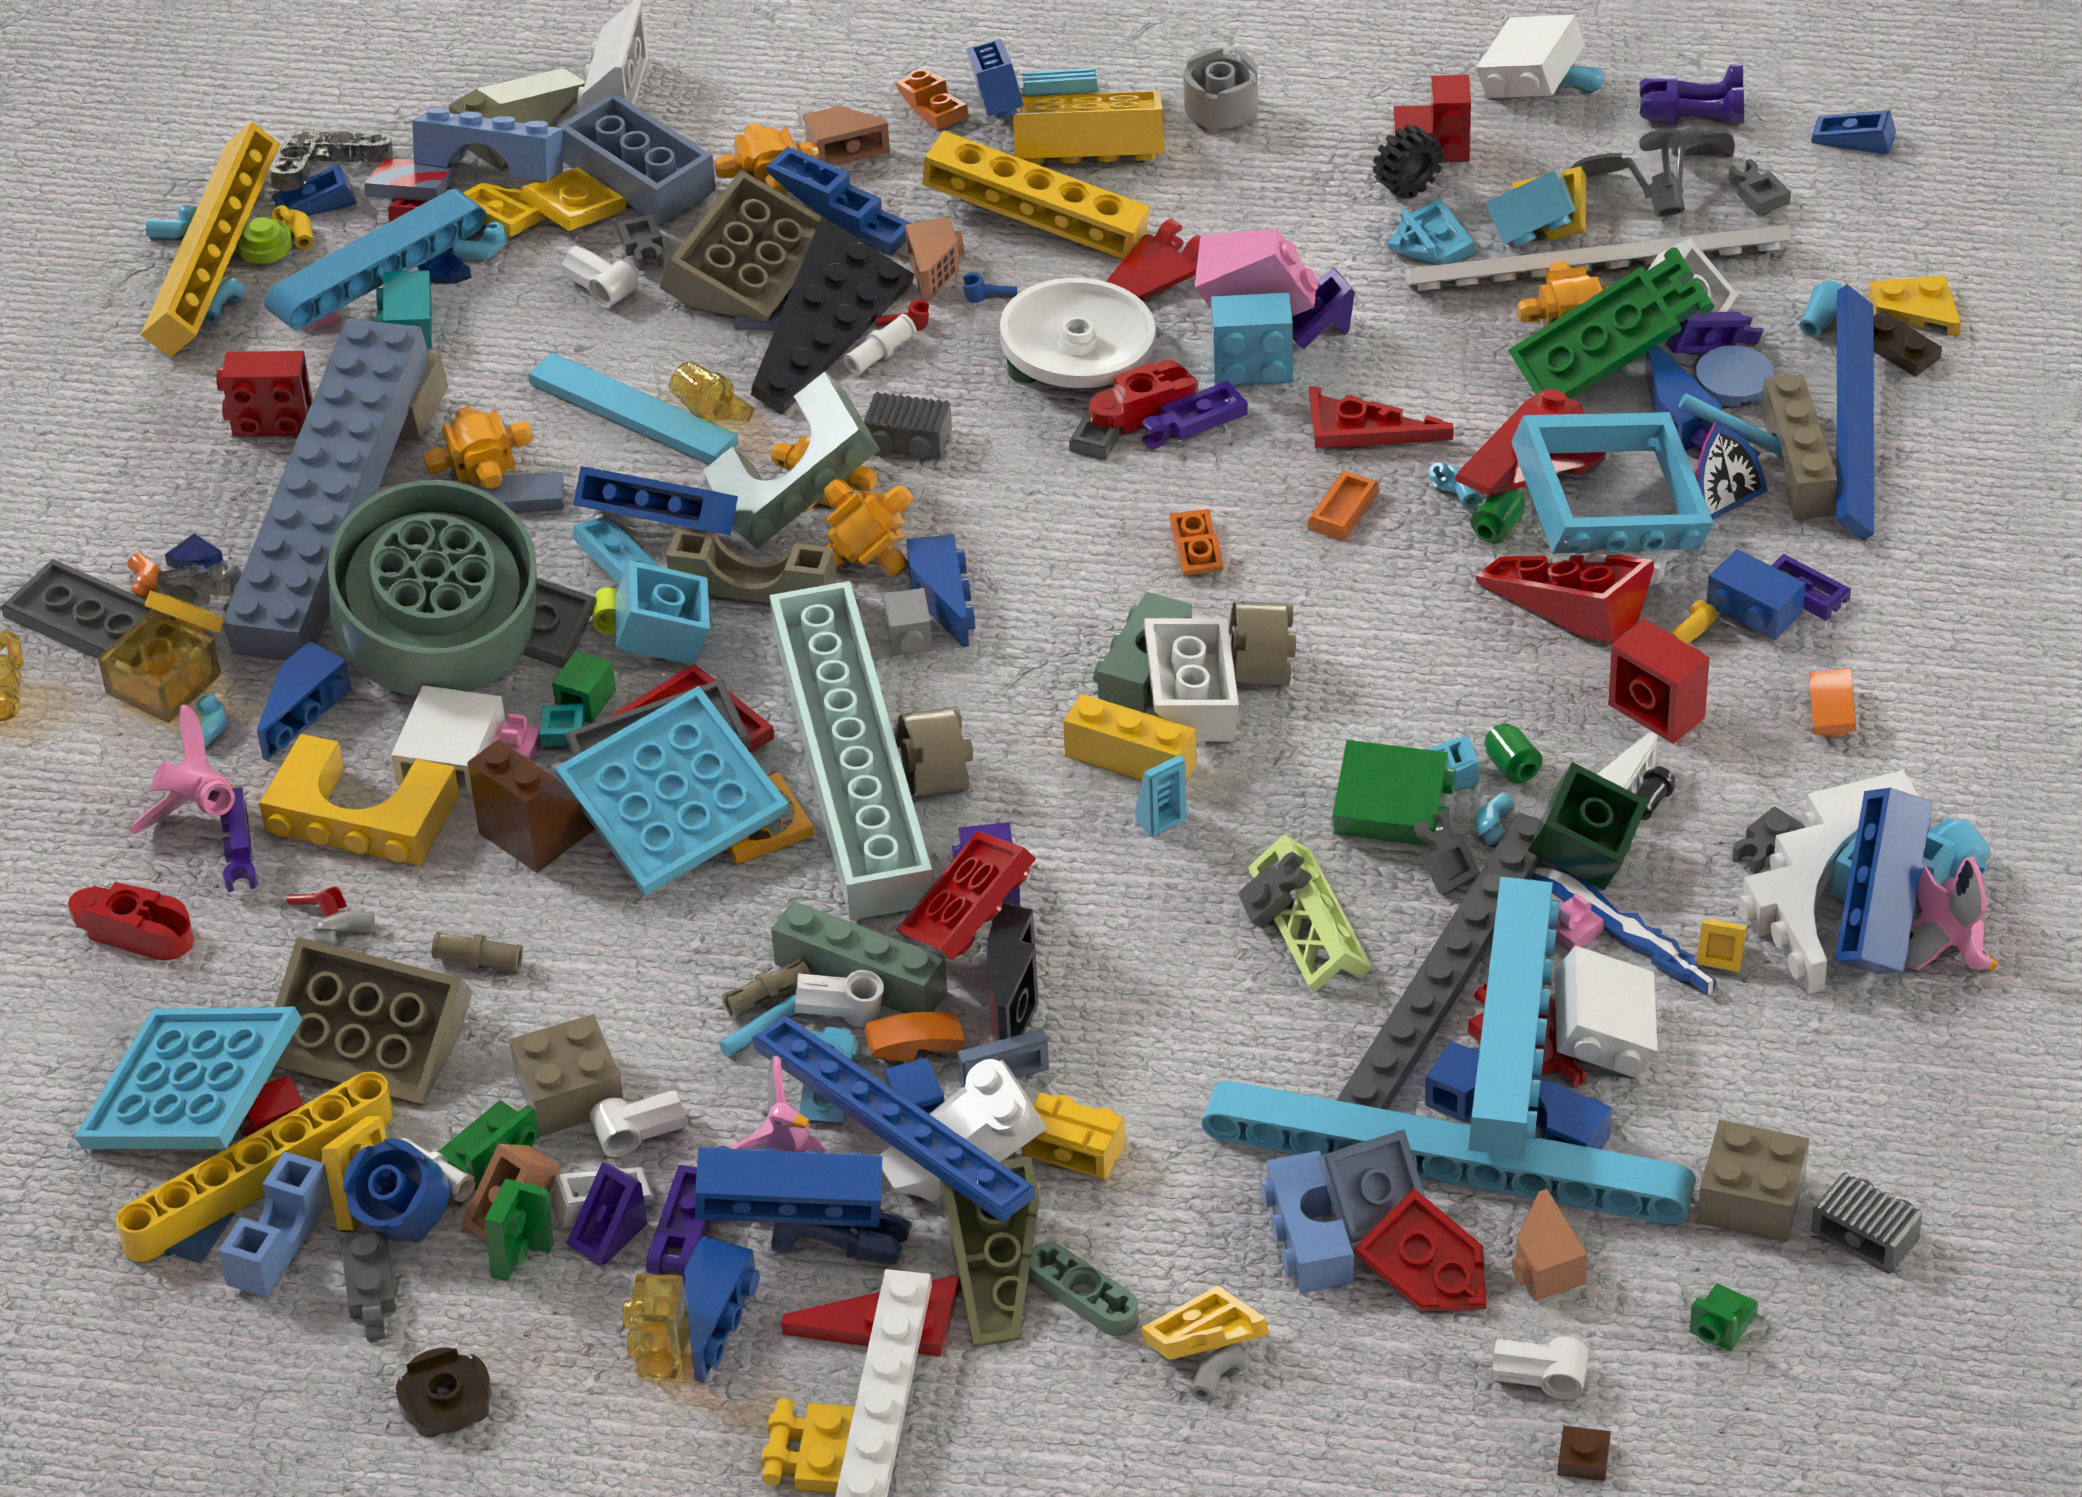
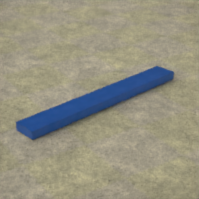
M1847 284L1837 290L1836 521L1864 541L1874 535L1873 304Z
M783 1016L753 1037V1046L757 1052L771 1060L772 1056L780 1057L781 1068L999 1221H1005L1035 1199V1188L1033 1185L788 1016Z

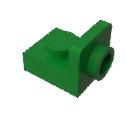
M1716 1283L1705 1300L1696 1298L1692 1304L1689 1332L1698 1336L1706 1343L1716 1344L1732 1351L1757 1315L1758 1302Z

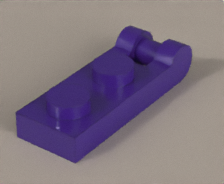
M678 1165L648 1251L646 1272L649 1274L662 1275L666 1271L677 1273L678 1278L685 1279L684 1270L701 1237H706L711 1220L695 1219L697 1167ZM669 1247L682 1249L680 1255L668 1253Z

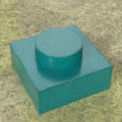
M542 705L540 723L541 746H568L565 733L584 727V705Z

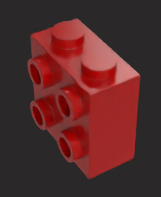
M304 350L226 352L223 368L217 369L218 391H224L225 395L222 402L223 419L230 421L232 436L299 435L313 402Z

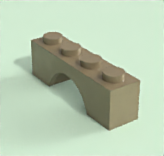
M1804 374L1764 378L1761 414L1767 433L1777 437L1781 445L1785 467L1786 495L1794 520L1834 516L1837 477Z
M676 528L666 553L667 569L707 577L708 596L770 603V595L837 583L834 547L794 543L791 550L784 557L774 561L759 562L733 553L721 542L714 532Z

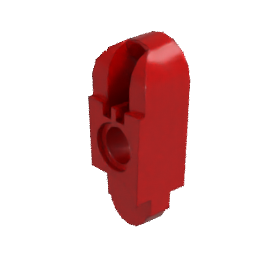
M1163 360L1156 364L1151 362L1114 377V387L1094 394L1089 404V418L1093 424L1099 427L1117 428L1122 426L1123 434L1145 428L1142 425L1144 419L1160 415L1161 405L1199 392V383L1194 376L1188 373L1182 364L1174 360Z
M114 882L110 889L98 886L83 888L76 891L69 898L68 907L71 919L77 928L87 930L90 940L165 961L177 959L185 955L194 943L189 913L186 911L187 909L183 902L175 897L161 895L160 891Z

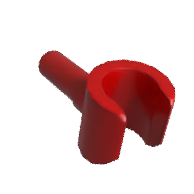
M914 300L909 304L908 312L900 314L907 315L915 324L917 331L923 330L928 324L929 304L924 300ZM900 314L875 317L876 326L888 325L898 318Z
M332 886L312 894H288L286 899L288 905L313 906L319 904L324 917L338 913L339 909L347 907L341 890L337 886Z

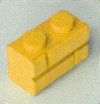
M1040 1092L1033 1106L1048 1129L1021 1147L1022 1155L1031 1156L1034 1159L1107 1180L1115 1161L1118 1160L1125 1147V1118L1118 1116L1117 1113L1108 1108L1094 1109L1078 1104L1066 1095L1055 1097Z

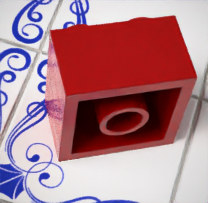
M1643 619L1611 645L1608 705L1674 744L1705 718L1710 657L1672 636L1666 630Z

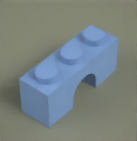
M285 1151L263 1182L265 1203L259 1221L255 1222L240 1217L219 1249L227 1286L268 1298L331 1200L324 1163Z
M1320 1151L1266 1160L1267 1179L1260 1180L1263 1204L1265 1207L1272 1206L1274 1214L1271 1215L1274 1239L1276 1242L1283 1241L1285 1249H1282L1285 1274L1287 1277L1294 1276L1299 1294L1353 1284L1354 1254L1343 1220L1330 1222L1311 1220L1314 1217L1331 1214V1199L1318 1161V1156H1321Z

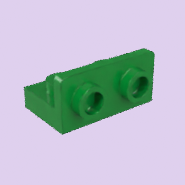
M499 1100L437 1152L446 1156L449 1164L472 1175L475 1178L473 1180L475 1182L474 1189L477 1190L498 1144L532 1147L540 1137L536 1111L529 1105H526L518 1112Z
M505 1178L485 1218L491 1277L508 1281L515 1266H521L524 1263L528 1248L550 1253L554 1242L549 1191L533 1183H522Z

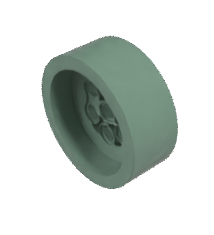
M445 480L407 482L392 486L369 497L358 505L339 527L331 544L328 559L331 625L337 644L344 656L368 679L382 687L410 696H418L422 685L471 692L498 679L524 653L526 645L533 634L536 621V554L533 542L525 526L516 514L500 500L485 491L458 482ZM419 544V545H422V546H417V547H415V546H411V545ZM459 548V549H463V550L454 551V550H452V549ZM387 572H396V574H387ZM429 576H437L438 578H432V579H431V578H427V577H429ZM470 580H477V581H480V582L472 583V582H468V581H470ZM403 604H413L412 606H402ZM444 608H454L455 610L447 611V610H443V609H444Z

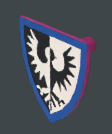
M1714 422L1703 444L1698 467L1695 472L1696 480L1712 519L1768 491L1758 456L1750 444L1733 429Z

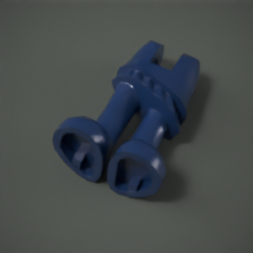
M881 1208L879 1227L775 1223L771 1250L784 1254L794 1247L798 1238H812L847 1251V1258L856 1257L857 1261L896 1265L903 1251L900 1243L907 1241L912 1224L904 1217Z

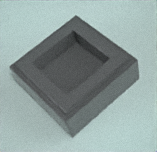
M1083 416L1069 440V451L1107 460L1121 436L1120 427H1099L1093 424L1089 417Z

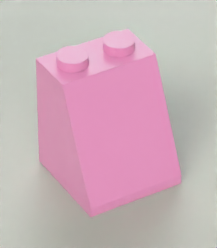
M1278 229L1210 234L1200 237L1194 288L1210 309L1212 296L1289 293L1292 316L1314 308L1315 294L1318 289L1317 277L1311 268L1304 266L1298 257L1294 244L1291 241H1286Z

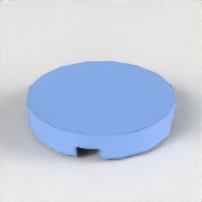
M1739 345L1722 346L1708 351L1700 357L1695 369V379L1709 395L1715 397L1721 405L1727 407H1741V402L1751 401L1752 405L1762 401L1764 378L1774 377L1773 364L1764 354L1755 349Z

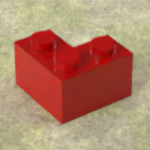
M1469 75L1431 76V105L1393 106V137L1396 136V129L1401 128L1404 130L1405 125L1413 127L1417 125L1443 147L1444 152L1441 154L1444 156V162H1470L1471 94Z

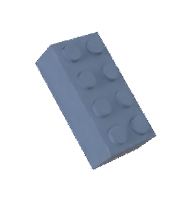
M614 92L558 125V128H562L563 162L572 168L579 167L627 199V204L644 215L653 214L656 223L662 225L716 191L712 154Z

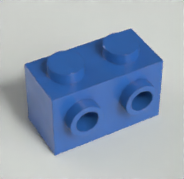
M1736 549L1708 576L1707 603L1714 606L1717 612L1776 640L1803 613L1806 583Z

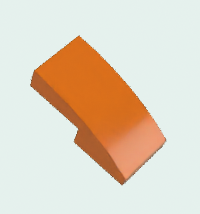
M927 69L913 71L907 78L896 82L898 91L922 119L937 130L969 117L967 104L949 94L945 79Z
M1210 509L1171 513L1169 523L1183 576L1223 571L1217 533H1214Z
M1851 668L1809 672L1814 735L1823 734L1826 737L1835 738L1844 736L1850 731H1857Z
M914 1012L898 1014L868 1022L864 1028L871 1057L880 1058L885 1061L912 1062L915 1060L918 1049L928 1050L933 1053L947 1052L958 1054V1051L962 1050L965 1043V1037L957 1013Z

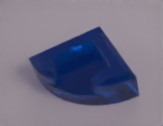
M449 250L417 266L418 271H430L431 283L454 284L472 278L470 267Z
M195 533L164 554L166 564L179 570H185V566L204 565L206 569L223 561L221 550Z

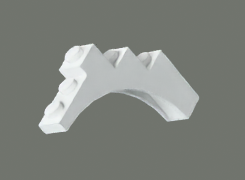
M1904 770L1807 794L1806 812L1802 813L1801 816L1802 824L1806 828L1776 835L1774 854L1770 855L1771 870L1744 877L1742 896L1738 897V908L1742 919L1745 922H1750L1758 937L1772 935L1776 947L1783 948L1788 957V966L1793 978L1800 979L1808 994L1825 990L1828 961L1817 936L1814 914L1824 891L1834 879L1835 860L1857 835L1864 791L1891 787L1918 796Z

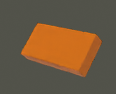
M1343 470L1309 517L1308 529L1345 541L1378 495L1379 482Z

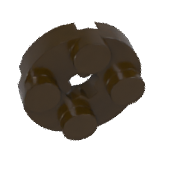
M449 1347L428 1350L413 1358L406 1365L407 1372L402 1379L398 1378L396 1395L400 1412L405 1420L415 1426L418 1433L424 1437H435L441 1433L459 1431L473 1423L484 1420L488 1416V1404L492 1396L490 1377L483 1361L471 1354V1358L465 1355H458L456 1348ZM446 1385L449 1390L454 1389L450 1394L436 1395L438 1394L437 1387Z

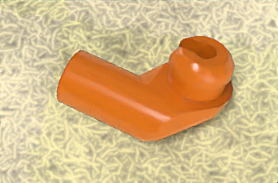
M140 552L133 554L128 560V568L136 574L138 580L131 586V591L136 596L147 600L150 590L159 591L164 581V574L144 554Z

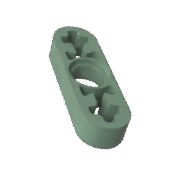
M1043 1242L1032 1248L1028 1277L1035 1286L1109 1335H1126L1136 1328L1139 1321L1138 1301L1133 1293L1057 1243ZM1080 1282L1090 1283L1095 1287L1094 1291L1087 1295H1077L1070 1288ZM1109 1309L1115 1313L1113 1315L1109 1314ZM1121 1310H1126V1313L1123 1314V1313H1121L1120 1311H1121Z

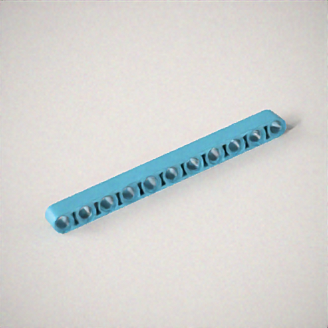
M1221 1081L1214 1085L1201 1123L1206 1134L1214 1139L1294 1155L1320 1151L1321 1155L1404 1129L1419 1178L1534 1200L1539 1191L1548 1189L1556 1204L1669 1225L1679 1224L1686 1220L1696 1183L1695 1174L1686 1166L1677 1163L1537 1137L1534 1139L1525 1138L1523 1156L1470 1151L1468 1148L1471 1125L1234 1081Z

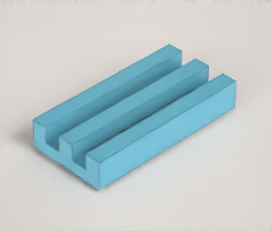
M1095 68L1022 72L1024 95L1026 96L1098 91Z

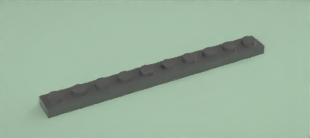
M1521 813L1516 815L1338 1096L1337 1101L1388 1110L1493 941L1500 877L1531 880L1532 874L1542 863V858L1528 852L1541 819Z

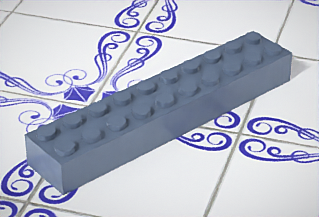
M346 319L224 616L225 620L222 626L233 654L287 660L308 641L317 644L330 612L328 559L331 544L347 516L358 505L377 493L409 412L410 402L430 359L421 327Z

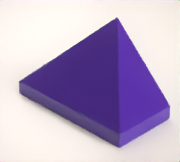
M602 1162L566 1244L600 1265L608 1263L647 1225L642 1183L608 1162Z

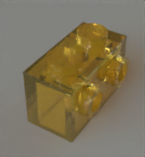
M636 1274L632 1300H625L623 1305V1328L631 1329L628 1332L627 1338L628 1358H635L638 1377L684 1379L690 1333L683 1276Z

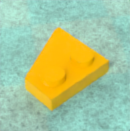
M151 590L144 605L175 617V625L204 637L207 630L219 634L225 618L209 610Z
M1219 1286L1141 1327L1145 1343L1169 1360L1264 1337L1269 1334L1265 1317Z

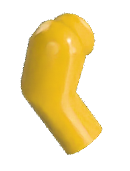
M285 205L278 206L273 210L271 219L284 222L289 227L297 248L307 250L313 246L311 220L305 213L293 209L289 210Z
M1698 600L1689 608L1690 617L1670 632L1672 636L1686 644H1690L1715 624L1718 618L1717 610L1704 600Z

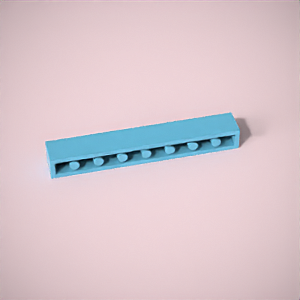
M1500 877L1468 1148L1470 1151L1523 1156L1525 1138H1535L1537 1111H1528V1108L1538 1107L1541 1080L1532 1079V1075L1541 1076L1544 1049H1536L1535 1045L1544 1046L1547 1019L1538 1018V1015H1548L1550 989L1541 987L1542 985L1551 986L1553 959H1547L1545 955L1554 956L1557 931L1548 929V926L1557 927L1560 901L1551 900L1553 882Z

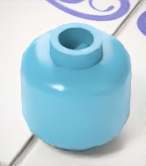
M1947 818L1931 830V832L1956 843L1955 856L1950 868V878L1956 877L1961 863L1969 857L1976 859L1981 875L1986 871L1987 865L1985 862L1990 854V846L1970 821Z

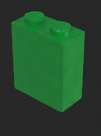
M1346 739L1332 815L1334 833L1428 846V843L1421 841L1417 837L1414 824L1426 821L1429 829L1434 833L1436 823L1433 820L1432 814L1444 811L1449 817V807H1444L1443 804L1445 794H1453L1456 769L1449 768L1448 752Z

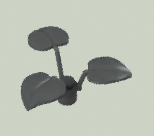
M1699 126L1659 129L1643 135L1639 140V146L1642 151L1661 149L1664 173L1654 175L1650 185H1648L1632 158H1622L1621 153L1586 157L1576 162L1571 168L1581 166L1586 177L1629 168L1642 187L1645 199L1652 198L1655 216L1668 217L1685 210L1682 193H1684L1682 186L1684 156L1721 154L1732 158L1735 142L1732 133L1726 129L1703 131ZM1669 148H1671L1672 154L1677 156L1676 176L1671 172Z

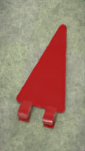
M1171 218L1167 219L1159 227L1155 236L1146 234L1139 240L1106 282L1128 290L1141 300L1196 275L1201 236L1196 235L1192 237L1186 244L1183 252L1180 253L1177 250L1183 246V239L1175 234L1182 230V225Z

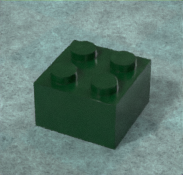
M1571 762L1552 793L1528 848V852L1605 890L1625 859L1649 800Z

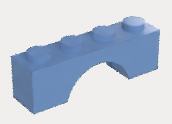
M443 107L429 108L426 110V113L412 120L414 163L447 168L465 157L470 144L478 143L489 146L497 151L508 164L513 177L547 182L563 172L562 128L548 127V123L545 121L518 123L515 122V118L509 116L489 119L482 118V114L478 112L452 114L449 113L447 108Z

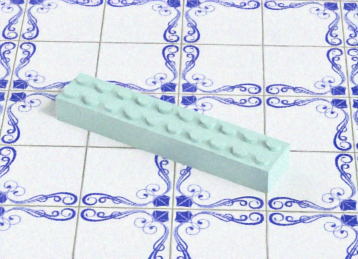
M846 581L770 595L773 632L849 919L851 921L911 910L933 885L932 868L851 582Z

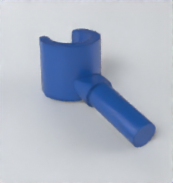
M977 272L968 273L963 278L965 296L972 303L981 302L987 295H1017L1018 287L984 284L982 275Z

